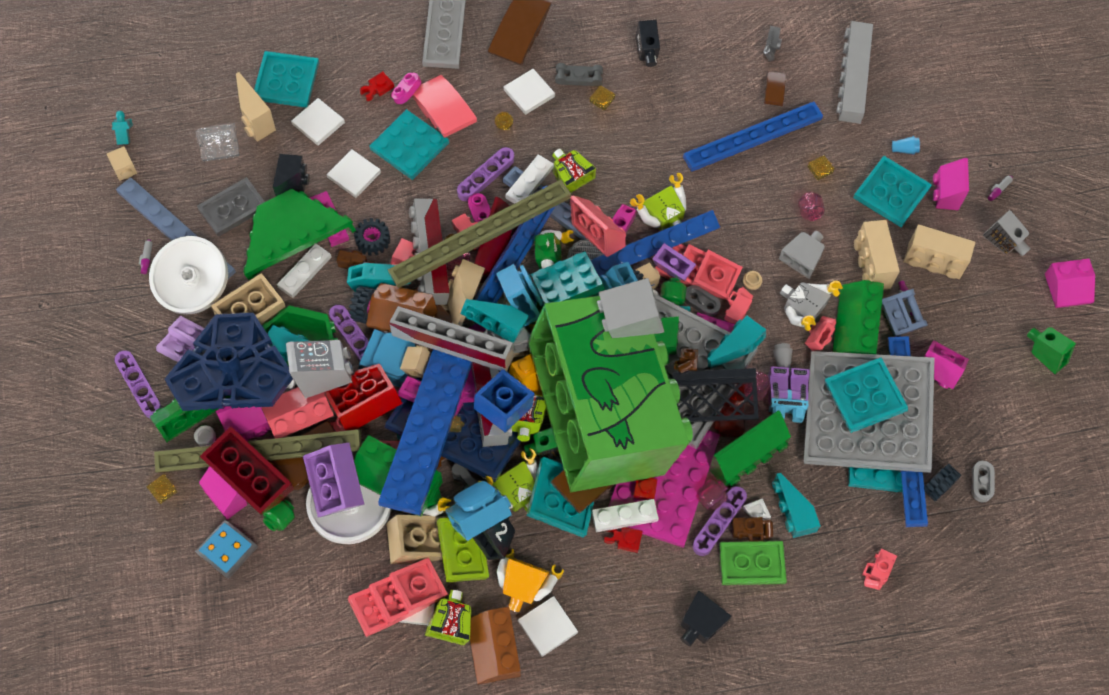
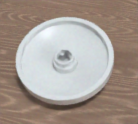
M197 236L180 237L167 243L155 256L149 273L150 288L154 297L165 308L179 314H195L211 307L221 297L228 280V266L222 252L210 241Z
M361 485L360 488L365 505L318 518L311 487L306 499L307 514L314 529L327 540L339 544H355L374 536L387 522L391 509L379 506L380 495Z

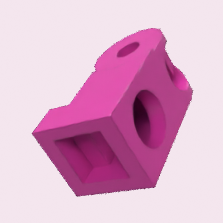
M622 204L612 220L627 233L635 219L637 210Z

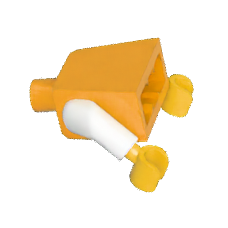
M512 549L510 554H506L504 559H500L497 569L499 586L503 589V594L511 596L508 605L509 609L520 612L523 601L529 604L533 603V601H540L552 591L557 580L562 577L564 569H562L561 573H555L556 565H553L551 571L518 560L514 558V549Z

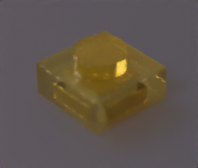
M600 85L590 97V102L605 111L615 99V94Z
M825 155L809 162L807 166L817 180L834 172V167Z
M164 474L146 486L159 504H162L177 493V490Z

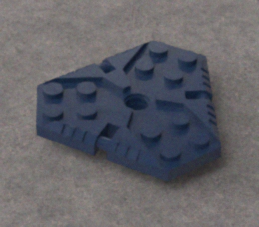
M254 313L216 314L193 342L194 350L188 349L165 378L167 386L182 411L224 409L227 406H231L232 409L238 407H273L293 380L289 366L276 346H271L272 341Z

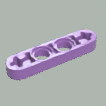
M506 147L500 149L468 176L457 188L458 198L462 201H468L470 196L480 193L514 163L513 150ZM494 165L498 169L495 172H490L487 168ZM476 177H482L484 178V182L476 183L474 179Z
M335 305L329 311L330 320L334 322L335 328L360 362L369 341L356 322L351 319V315L346 308L341 305ZM336 312L342 314V318L344 320L342 323L340 318L338 316H335ZM347 326H352L355 329L351 334H346L343 330ZM357 341H363L365 346L357 349L354 347V344Z
M121 351L115 356V363L146 417L150 418L162 406L133 355L129 351ZM126 358L131 367L126 368L122 359ZM131 373H139L138 379L134 381L128 379ZM147 388V395L143 397L137 395L140 389ZM149 400H150V402L152 403V405L154 406V409H155V410L152 411V412H151V410L149 409V406H148L147 403H146V402H148Z
M733 487L729 490L697 535L693 543V550L697 555L706 556L711 552L739 512L747 498L746 491L743 488ZM739 493L741 495L740 499H737L734 505L730 504L734 495ZM723 508L729 509L731 516L728 518L722 517L720 510ZM711 524H715L720 528V532L712 534L709 532L708 527ZM707 536L709 540L706 548L699 549V543H703Z

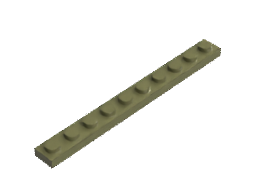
M559 180L388 269V272L397 288H400L570 199L571 193L562 180Z
M360 430L248 441L267 461L301 458L306 454L335 444L350 443L351 452H357L362 446ZM210 446L154 452L155 473L208 468L209 465L200 458V455Z

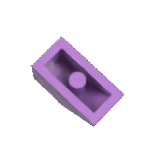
M665 243L653 257L655 266L670 276L683 281L687 279L696 266L694 262Z

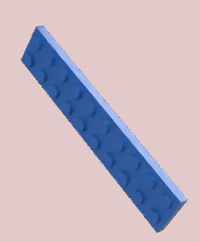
M434 349L432 350L378 501L379 506L421 516L473 362Z

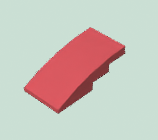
M442 75L422 83L412 95L425 117L430 119L434 127L439 129L444 138L477 122V117L467 103Z
M680 244L672 248L696 264L685 281L681 280V283L685 284L686 287L696 285L715 297L725 300L729 299L743 268L742 266L710 250L704 252L690 244L687 247ZM655 266L660 276L668 280L675 278Z
M427 558L390 573L389 577L370 584L369 588L350 595L348 601L365 636L368 637L447 597L448 593L430 559Z

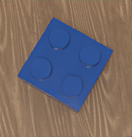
M502 369L475 394L474 409L506 433L533 407L535 393Z

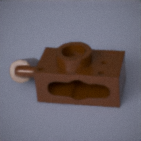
M340 250L337 257L338 267L344 269L364 263H375L374 261H367V257L358 251L348 252Z
M682 348L679 360L674 363V370H678L681 373L687 370H697L698 349Z
M762 517L733 518V538L742 539L748 537L749 542L763 541V538L773 537V521L763 520ZM753 537H760V540H753Z

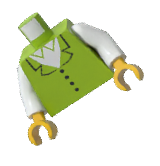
M677 173V182L674 180L673 175L669 177V181L675 185L674 188L671 185L647 200H644L643 195L638 194L636 195L638 203L634 198L630 200V204L637 207V212L644 224L662 231L682 223L681 220H683L686 211V196L683 186L680 185L683 181L681 173Z
M529 448L531 451L530 457H526L524 451L521 453L522 458L527 460V463L523 461L500 476L496 482H493L491 477L485 476L487 483L494 487L495 490L498 489L502 496L506 495L511 504L509 509H512L514 512L524 507L526 512L528 511L538 471L537 462L534 460L536 453L531 448Z

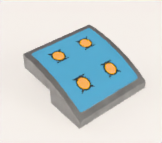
M224 520L195 552L229 579L258 546L232 524Z

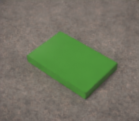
M783 541L719 543L722 585L786 584Z

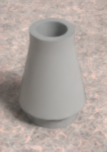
M787 343L777 344L773 350L777 367L789 368L790 373L793 349Z

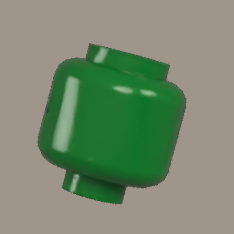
M670 278L669 281L662 283L660 297L680 306L685 302L687 287L681 283L680 279Z
M287 500L281 501L278 505L263 513L264 524L272 531H283L295 518L293 505Z

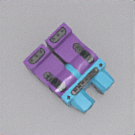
M770 367L768 373L769 412L774 414L779 410L784 419L785 413L792 414L793 422H803L808 409L810 369L791 368L789 373V368Z

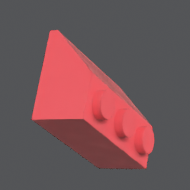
M574 195L570 197L572 225L606 257L626 247V233L623 228L618 227L613 222L611 217H607L590 200Z
M299 387L283 393L273 407H261L275 439L285 438L334 416L324 392L305 398Z

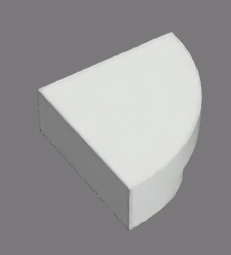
M763 499L743 505V510L750 517H762L763 520L771 518Z

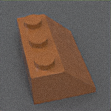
M380 283L371 296L366 325L370 328L391 333L389 322L398 306L434 317L438 312L432 294Z
M509 607L487 610L472 617L470 621V643L477 685L521 677Z

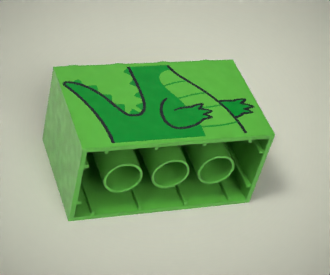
M600 296L545 303L528 340L570 493L663 476L693 438L689 419L687 417L681 418L677 407L680 401L678 383L675 379H668L664 367L668 361L665 344L662 341L656 342L654 334L612 338L609 331L605 332L602 320L605 319L604 312L600 313L597 303L598 300H601Z

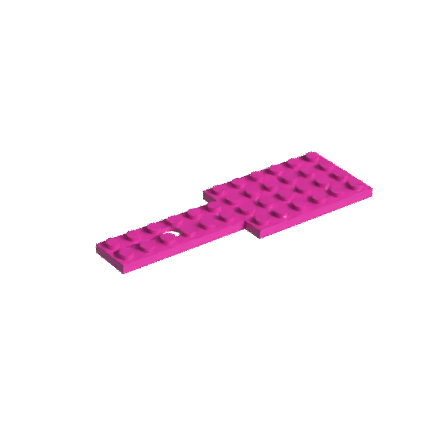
M698 312L696 314L730 333L733 331L735 325L733 323ZM707 431L697 449L687 445L665 475L652 477L658 479L654 501L659 519L657 522L629 526L627 528L643 531L642 534L684 548L720 434ZM636 481L616 484L609 507L645 501L633 498Z

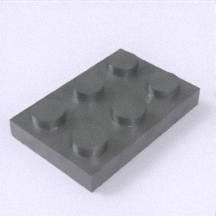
M246 177L197 205V208L219 237L252 218L256 214L257 206L265 201Z

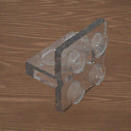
M235 123L204 127L195 131L203 162L240 155Z

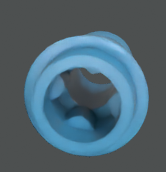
M912 136L892 141V152L915 155V153L920 152V140Z

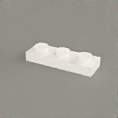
M537 155L506 193V199L515 204L532 195L554 168V164Z
M315 244L277 284L278 288L294 298L330 260L331 254L318 244Z
M654 499L592 510L596 532L657 522L659 519Z

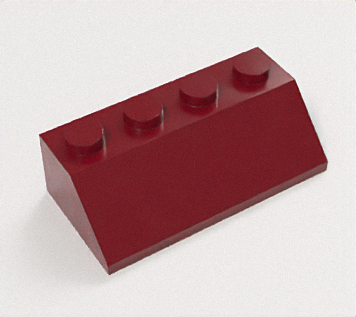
M495 197L489 217L510 205L501 198ZM519 225L480 245L474 263L485 268L480 283L485 282Z
M231 426L200 455V458L260 515L278 505L294 489L292 483Z

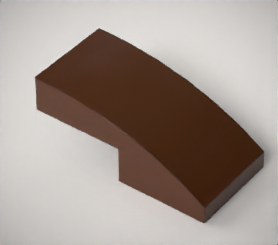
M768 71L764 104L783 106L786 74Z

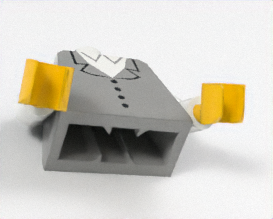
M833 281L830 284L801 282L796 290L786 284L780 294L788 299L784 310L790 323L810 331V326L816 325L815 319L828 304L831 297L830 294L839 296L840 292L838 289L843 288L839 281Z

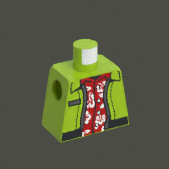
M558 149L553 153L552 156L556 160L553 163V174L557 181L562 180L570 193L595 179L596 168L577 151L573 150L565 154L562 149Z
M534 395L533 407L512 426V431L518 432V440L529 441L530 434L540 431L547 409L543 396Z
M450 590L449 599H441L437 603L425 636L460 645H465L470 640L471 606L461 603L463 595L461 591Z

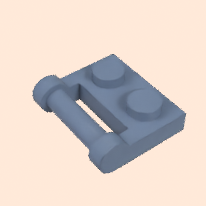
M914 289L882 299V308L894 337L928 326L915 300L914 295L916 294ZM903 299L908 301L916 321L914 324L910 320Z

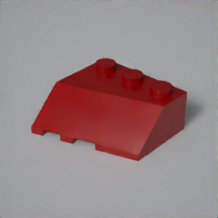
M380 364L357 370L354 375H351L352 383L324 392L345 431L356 430L403 404Z

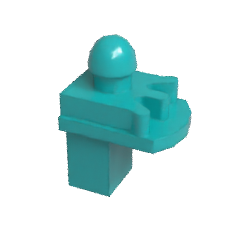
M120 110L116 112L117 119L112 122V130H115L117 145L129 144L128 129L133 126L132 119L125 120V114Z

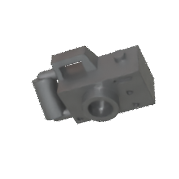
M770 26L766 46L763 51L768 61L774 60L776 49L780 50L782 39H779L781 31L779 27Z

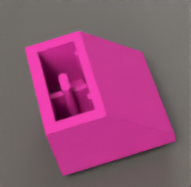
M209 466L199 484L228 520L248 504Z

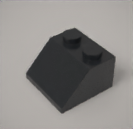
M279 154L273 182L275 197L290 189L304 192L305 186L309 185L310 175L307 174V164H304L303 156Z

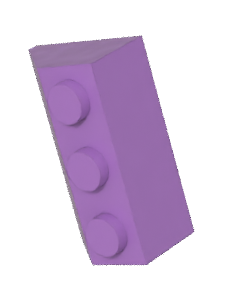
M350 443L329 445L303 456L318 518L365 505Z

